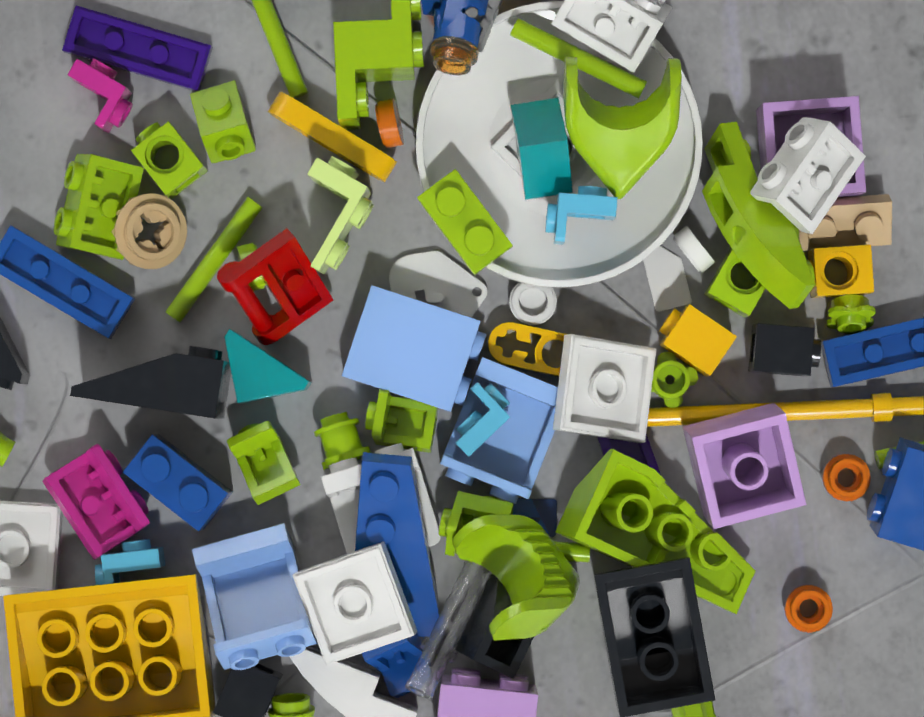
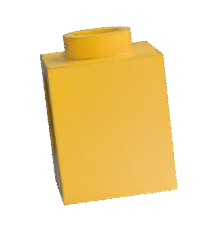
M871 245L814 248L807 251L808 260L814 269V281L816 284L810 291V298L874 293ZM830 259L841 261L847 269L846 280L841 285H834L825 277V265Z
M690 304L685 306L682 312L674 308L659 329V332L665 335L659 345L668 352L674 353L677 358L696 369L705 377L711 376L737 338L736 335Z

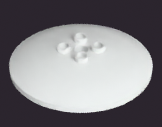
M564 1L538 2L505 11L496 16L483 51L479 52L475 61L461 62L444 58L425 92L416 130L417 166L424 192L456 169L512 243L513 247L486 268L505 278L524 284L554 288L584 286L615 277L643 261L663 244L682 219L693 197L700 173L703 145L701 120L692 89L681 70L679 121L675 135L668 148L622 199H617L616 217L613 221L567 217L565 243L563 245L554 244V233L545 232L548 203L557 204V196L525 200L511 105L558 98L566 135L570 140L564 113V62L510 36L517 19L519 18L647 81L638 99L578 69V79L583 89L592 99L606 106L613 105L620 108L623 106H633L640 101L647 100L661 85L667 59L673 58L665 47L654 38L639 66L633 73L551 25ZM571 142L572 151L569 159L573 188L572 194H578V186L607 188ZM607 188V196L614 197Z

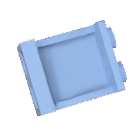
M371 285L342 376L451 412L454 403L462 406L464 404L472 379L463 376L469 358L478 361L486 333L478 331L480 320Z
M482 357L470 388L477 382L483 389L491 383L510 402L504 409L510 418L468 457L456 444L462 437L456 428L475 410L482 416L489 411L469 389L440 464L448 467L446 477L472 486L475 478L492 485L489 494L516 504L519 496L529 499L532 487L554 435L553 422L558 387Z
M284 523L192 549L195 566L202 577L216 643L213 645L215 655L224 670L229 668L234 670L248 669L257 665L259 660L275 655L281 657L295 656L302 653L307 646L317 644L292 576L300 570L293 541Z

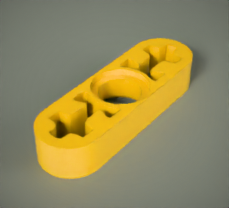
M281 91L267 111L279 121L384 183L397 161L381 150Z
M505 322L495 327L488 339V349L491 356L503 365L559 377L560 367L553 368L548 366L542 359V349L551 340L564 342V335L566 334L514 322ZM512 330L516 332V340L530 344V334L539 335L541 338L534 349L535 364L526 363L524 360L528 352L514 350L511 357L502 356L503 348L496 345V338L505 337L507 331Z

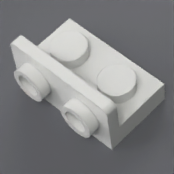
M803 117L789 129L785 136V142L772 161L761 169L758 181L751 189L750 194L756 200L771 203L801 232L813 234L866 156L830 121Z

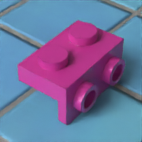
M98 443L90 447L78 458L45 477L42 481L93 560H96L101 555L129 539L150 523L146 516L149 510L144 499L136 490L130 491L120 477L123 474V470L119 461L111 451L106 450L104 452Z

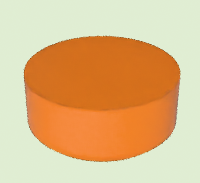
M395 99L377 102L375 112L383 145L386 148L404 145L403 130Z

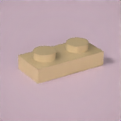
M890 195L838 197L813 234L799 230V241L803 251L827 247L892 245V200Z

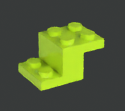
M391 0L392 19L333 22L337 117L342 128L346 130L361 129L360 117H369V97L366 82L415 80V67H424L422 31L413 32L412 20H422L421 0Z

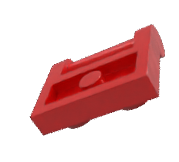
M287 228L241 261L225 264L217 273L219 283L225 291L232 292L253 324L252 332L262 345H270L278 341L334 301L316 270L311 267V262L297 239ZM259 276L262 277L281 307V310L274 315L268 314L249 285L250 282Z

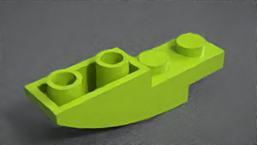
M737 121L720 123L704 148L713 172L702 190L706 203L722 235L750 273L789 309L798 308L816 285L813 266L809 260H806L799 241V230L771 203L756 200L750 194L751 189L758 181V177L751 161L749 143L743 139Z

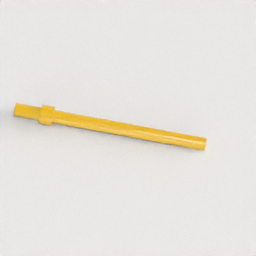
M874 393L868 399L773 402L786 413L787 421L871 417L872 422L892 421L893 416L924 415V396L892 397L891 393ZM770 403L649 408L647 427L690 425Z

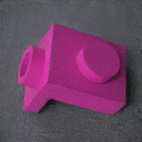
M93 58L91 63L87 65L76 59L67 75L76 83L107 100L94 124L107 133L111 131L114 125L118 128L121 127L133 106V103L128 101L132 92L114 80L118 72Z

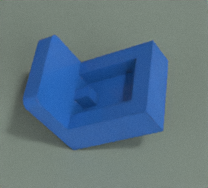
M416 634L362 653L365 662L382 672L389 694L394 698L402 697L435 680V675L422 640Z

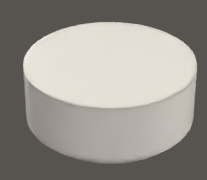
M687 225L673 235L675 237L673 240L698 272L701 271L703 273L716 263Z
M521 282L513 288L509 298V306L513 316L519 322L530 326L543 324L550 319L557 305L556 294L552 287H540Z

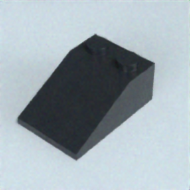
M189 346L188 355L171 354L71 387L70 396L224 419L231 369L229 362L222 360L223 351Z
M685 557L594 574L608 663L619 716L628 717L715 701L690 558Z

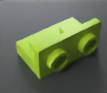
M77 154L75 161L69 163L65 172L64 187L68 189L65 205L58 210L54 220V234L58 235L56 245L123 260L124 256L116 251L117 244L115 236L111 231L116 224V212L129 202V198L138 196L144 168L93 154Z

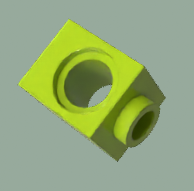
M169 121L163 126H160L158 122L150 125L135 139L138 145L131 150L163 193L171 200L208 172ZM165 145L176 146L179 151L178 162L169 169L158 168L155 163L157 151Z
M730 247L704 295L746 318L751 315L765 287L756 278L751 288L746 290L739 289L733 284L731 270L735 264L742 262Z

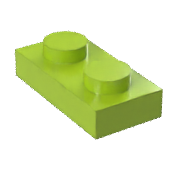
M456 169L417 197V200L474 276L513 247L512 243Z

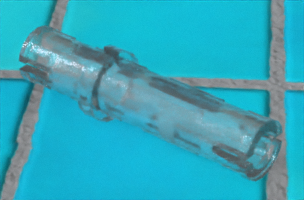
M464 561V566L445 601L430 636H425L420 644V648L423 651L409 681L405 684V688L410 692L428 700L433 699L434 692L448 663H454L458 652L455 648L473 614L484 586L492 574L485 567L472 561ZM467 590L468 593H467V595H466V597H465V599H464V601H463V604H462V606H461V608H460V610H459V612H458V614H457V616H456L454 622H451V620H452V618H453V616H454V614H455V611H456V609H457V607H458V605H459V603H460V601H461V599H462V597H463L465 591ZM444 635H447L433 667H429Z

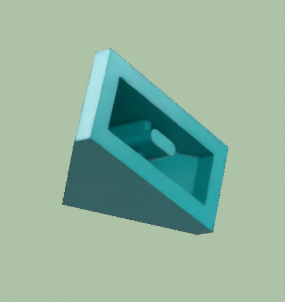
M552 98L511 105L525 200L557 196L559 192L573 193L568 139L559 99Z
M229 329L224 336L237 403L242 404L305 391L311 385V381L234 330Z

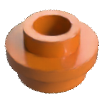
M840 454L828 461L823 470L822 480L826 491L832 497L841 501H853L863 496L868 490L871 475L867 464L861 458L852 454ZM844 468L850 469L854 474L852 484L846 487L838 482V474Z
M802 585L790 592L785 601L784 610L788 622L794 628L802 632L811 633L821 630L829 623L832 617L833 606L829 595L823 589L814 585ZM807 599L813 600L816 604L815 613L810 617H803L800 613L801 603Z

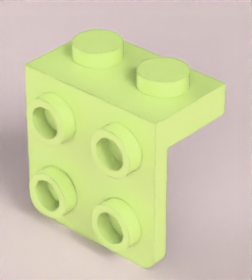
M331 156L328 163L316 158L307 173L313 182L347 201L311 264L312 268L322 274H325L329 267L334 270L339 268L350 249L348 243L344 242L353 226L358 229L362 228L374 207L372 201L368 200L372 194L369 188L356 180L359 175L356 172L357 170Z

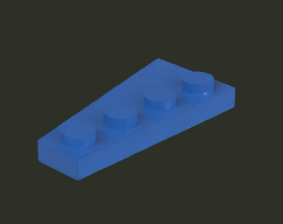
M363 452L355 551L385 542L418 631L416 635L418 637L444 639V625L438 606V593L435 577L432 574L429 545L422 521V508L412 457Z

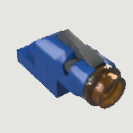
M421 0L423 15L434 16V36L430 49L434 67L449 75L460 76L469 73L471 66L476 64L479 52H482L486 45L502 0Z

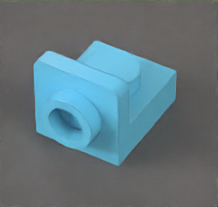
M478 382L470 388L489 411L482 416L475 410L456 428L462 436L456 444L468 457L510 418L504 411L510 402L491 383L484 389Z

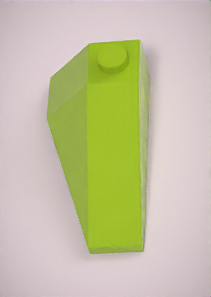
M610 449L574 489L555 532L630 567L689 557L697 597L737 614L756 570L719 533L714 532L695 513L696 510L686 500L681 499L665 483L666 480L655 469L614 449Z

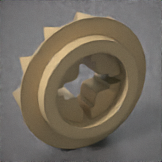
M146 193L129 198V202L116 212L117 220L111 232L115 236L116 251L122 254L129 261V264L143 269H158L169 265L180 255L187 238V224L181 209L174 201L160 194ZM141 218H144L147 223L163 222L153 233L156 239L154 241L155 244L148 239L135 240L139 237L138 234L143 231L141 223L143 220Z

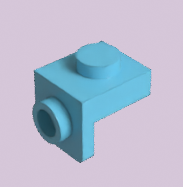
M578 186V194L559 192L557 204L548 203L545 232L554 233V244L563 245L565 243L567 217L613 221L616 217L618 197H608L607 188L594 186Z
M150 539L122 542L123 551L101 555L102 564L95 565L96 585L120 583L119 572L165 566L164 547L151 548Z

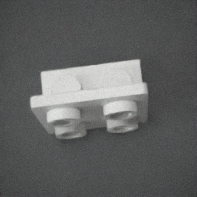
M564 0L551 25L634 73L668 17L672 7L665 3L666 0Z

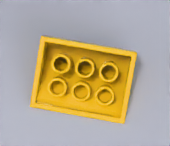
M197 574L3 596L15 717H214L216 715L213 713L216 705L212 667Z

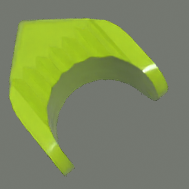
M565 57L563 99L565 123L570 140L578 153L612 195L618 197L617 199H622L672 142L678 127L682 74L679 58L667 59L661 85L647 100L640 101L633 106L619 108L613 105L606 106L592 99L579 83L577 57Z
M512 514L485 515L465 524L452 540L453 546L459 558L485 567L498 578L510 596L512 605L501 611L489 625L494 641L535 637L545 632L573 603L580 584L579 574L543 527L533 519Z

